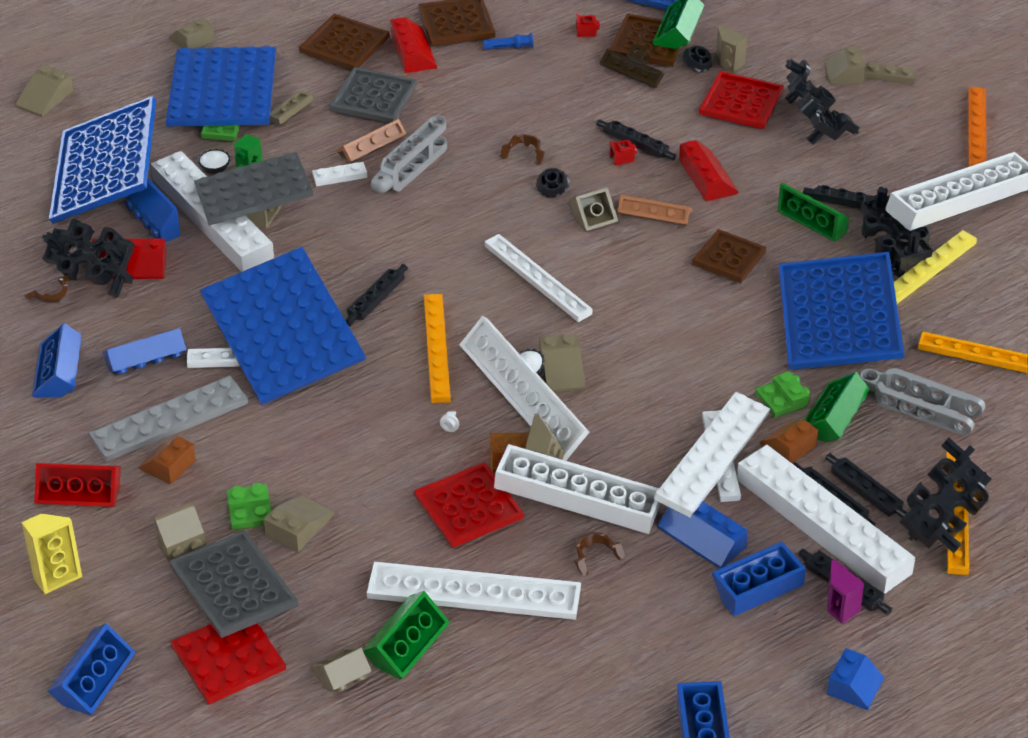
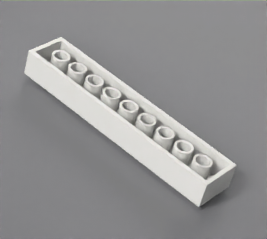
M182 151L151 163L153 181L241 272L274 258L273 243L246 216L208 225L194 184V180L207 176Z
M1013 152L892 192L885 210L909 231L1028 190V162Z
M765 445L738 463L737 480L883 593H887L913 574L915 557L768 445Z

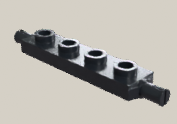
M599 119L596 123L597 126L603 128L604 133L622 141L630 140L631 144H635L637 148L656 157H667L671 160L676 158V154L669 151V145L664 144L660 140L653 139L647 134H642L632 127H627L619 121L613 120L609 123Z
M818 185L815 189L805 187L803 189V194L813 196L815 200L861 208V202L876 199V195L851 192L843 188H830L827 185Z
M401 264L396 270L388 269L347 309L349 317L345 321L349 327L357 320H364L405 279L404 272L408 269L405 264Z
M832 453L827 454L825 459L832 464L831 473L888 517L897 514L903 518L908 513L903 509L904 502L846 457L838 459Z
M796 462L793 463L794 466L875 526L876 523L868 518L869 510L812 467L802 468Z
M802 548L798 555L807 560L806 568L826 582H829L831 561L833 559L820 550L811 554ZM851 572L864 583L861 605L871 612L880 609L889 615L893 608L883 602L885 593Z

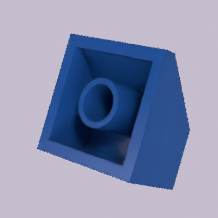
M845 648L829 677L827 695L868 710L884 680V676L866 655Z

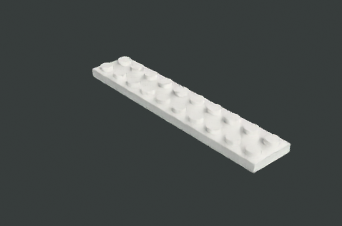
M482 316L459 345L530 426L532 425L534 414H539L562 445L564 450L562 460L566 461L588 435L589 431L486 317Z
M735 392L659 488L654 500L691 517L768 416L770 408L743 394Z
M374 562L367 590V598L405 602L410 595L425 591L436 606L576 620L581 582Z

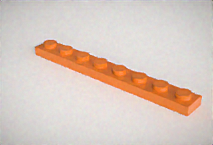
M968 88V167L987 161L986 88Z

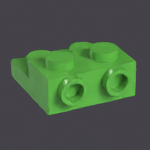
M790 371L774 376L772 383L755 389V394L766 407L770 408V413L774 418L807 407L809 403L810 391L808 387H802L798 375H793Z
M254 483L251 487L242 488L241 486H234L227 490L232 530L264 526V518L271 512L267 484Z

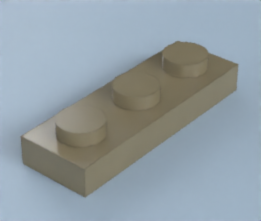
M866 63L864 78L914 84L916 69Z
M301 90L271 111L270 121L279 125L284 123L314 100L313 94Z

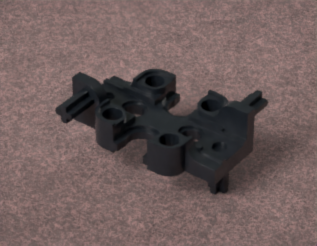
M788 59L785 67L791 70V73L786 77L790 83L787 86L790 93L785 99L792 104L798 97L802 98L797 101V106L809 118L815 128L807 140L814 145L824 134L834 140H837L846 130L853 135L858 134L860 126L855 124L849 115L839 113L836 110L829 111V108L836 101L834 96L822 86L816 88L811 80L807 81L811 70L808 62L803 59L798 63L793 59Z
M881 186L877 190L876 199L861 202L860 209L864 213L861 233L865 239L876 235L879 231L887 233L886 236L875 238V253L889 252L892 271L900 278L905 274V267L909 262L921 259L926 260V258L932 257L933 249L929 245L930 231L927 227H919L909 231L898 220L893 218L885 210L890 195L887 196L888 189Z
M73 218L68 230L54 228L52 234L47 232L46 235L42 236L47 244L42 259L46 263L55 264L58 271L64 276L66 275L68 279L76 281L79 264L87 262L88 269L85 278L90 279L94 284L105 285L111 278H114L108 293L111 296L119 297L123 284H132L134 278L126 271V267L131 254L134 252L135 244L130 240H124L113 228L104 227L99 239L90 242L95 231L90 225ZM77 246L76 250L73 253L69 252L71 247ZM105 251L107 255L104 258H100L101 253Z
M949 437L941 446L956 459L955 462L949 458H944L927 474L937 483L938 492L930 494L929 490L920 482L907 497V503L911 510L902 518L900 523L909 531L910 537L908 539L910 541L913 539L915 541L920 540L929 549L939 540L951 552L955 553L962 544L954 537L967 523L954 515V509L956 507H963L974 516L988 501L989 495L984 487L992 478L987 475L986 471L984 472L970 460L969 456L975 451L971 445L964 451ZM953 483H958L956 487H962V491H956L953 487ZM935 509L938 512L939 517H931V515L929 514V510Z

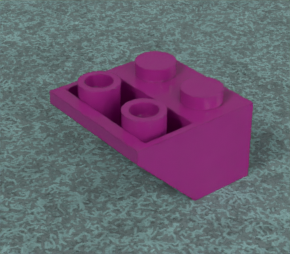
M835 559L831 561L827 612L843 624L860 612L864 583Z

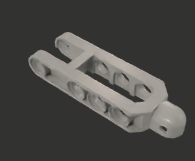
M443 116L431 117L384 157L381 163V171L372 179L371 189L381 194L387 192L390 188L400 192L447 150V140L440 136L446 130V119Z
M897 368L888 369L883 373L874 369H865L860 374L862 380L870 388L869 391L874 393V398L879 406L959 435H969L975 426V422L969 417L959 413L976 418L981 416L985 409V403L979 397ZM898 378L903 379L906 384L899 382ZM916 385L922 386L924 390L918 389ZM934 391L940 392L942 397L937 396ZM887 396L892 397L895 401H890ZM905 403L911 404L913 408L907 407ZM970 404L976 405L979 410L973 409ZM923 409L929 410L931 414H926ZM960 422L965 423L968 428L961 426Z

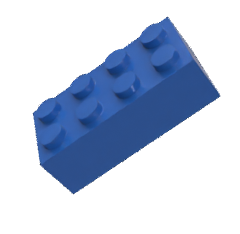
M722 682L677 683L676 701L681 738H730Z

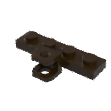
M634 44L630 48L627 57L607 49L599 62L601 66L654 88H657L664 76L662 71L647 65L650 60V54L647 53L646 47L639 44Z

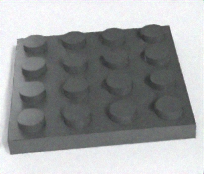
M354 67L330 104V111L391 123L397 119L417 86V80Z

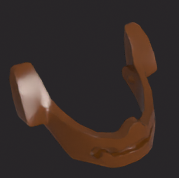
M514 135L508 144L502 145V159H507L510 150L516 144L524 143L527 147L530 144L535 146L536 164L540 165L543 161L545 151L540 149V139L534 135Z
M66 275L58 279V282L62 285V290L57 294L49 295L46 293L41 295L34 290L26 294L25 297L28 300L36 298L47 303H58L67 292L68 285L66 281L69 279Z
M590 532L580 536L576 542L578 558L574 562L583 576L588 575L585 564L586 557L582 553V549L584 547L590 548L593 543L606 545L619 560L625 558L621 543L613 542L605 533Z

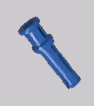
M532 33L520 36L516 34L514 37L483 40L484 50L515 47L517 49L525 46L534 47Z

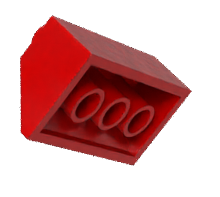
M407 17L391 19V37L404 73L437 69V64L423 28Z
M697 140L680 143L679 161L705 201L738 194L739 191L709 148Z
M124 239L130 240L135 244L134 252L131 254L126 271L134 279H164L167 261L165 239ZM103 251L100 258H104L107 253Z
M36 463L34 504L115 507L120 488L121 466Z

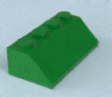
M677 0L668 6L652 43L656 46L673 49L688 45L691 41V35L695 32L694 28L699 22L698 19L702 15L704 4L700 0Z
M784 183L780 184L777 212L833 242H836L848 232L849 218Z
M857 372L828 382L804 419L818 429L817 440L826 443L831 440L836 441L840 439L845 428L851 423V418L858 412V407L866 399V394L870 388Z
M425 591L412 594L365 646L363 652L376 668L398 679H403L450 622Z

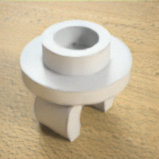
M448 411L440 419L441 427L447 432H455L459 427V420L455 417L456 411Z

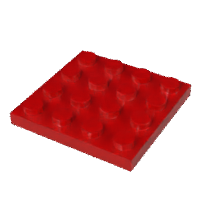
M720 71L699 108V114L764 129L784 91V85Z
M485 462L414 490L415 498L451 548L524 519V512L511 495L506 491L494 488L495 474Z
M258 623L223 638H220L213 626L209 624L170 641L172 649L208 705L286 670V664Z

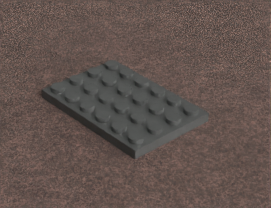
M297 152L287 153L283 156L269 158L265 161L255 162L251 165L237 167L230 171L219 172L212 176L194 180L209 226L314 196Z
M245 530L169 561L171 569L220 638L299 606L298 599Z

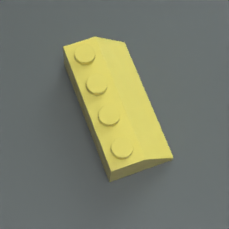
M39 514L22 522L33 578L44 594L82 577L72 520L69 517Z

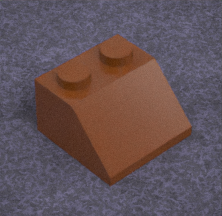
M804 419L789 422L761 440L760 444L762 446L768 445L792 463L816 447L818 429Z
M179 436L164 442L139 468L158 479L172 484L196 461L194 444Z

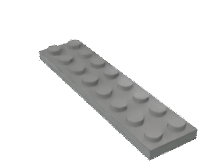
M228 376L89 433V436L104 460L108 462L247 405L248 398L232 377Z

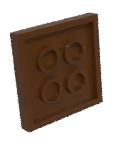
M717 229L693 258L692 265L742 283L764 256L766 247Z

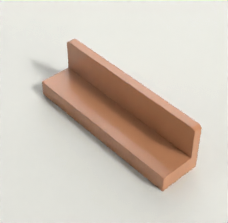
M397 119L340 147L336 151L337 153L343 151L348 162H351L406 135V132L400 120Z
M620 195L617 212L688 225L692 208Z

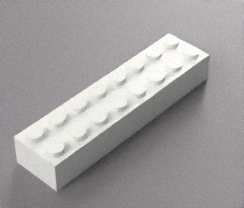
M508 444L495 474L494 488L647 534L650 533L660 507V502L654 500L659 488Z

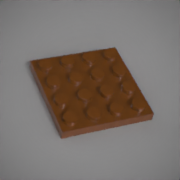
M443 0L419 4V12L431 46L495 38V30L483 0Z
M334 13L299 46V52L353 70L354 67L359 68L390 37V32Z
M627 13L610 50L627 57L630 48L634 44H639L646 47L647 53L650 54L648 63L673 67L682 46L678 49L654 45L652 42L662 20Z

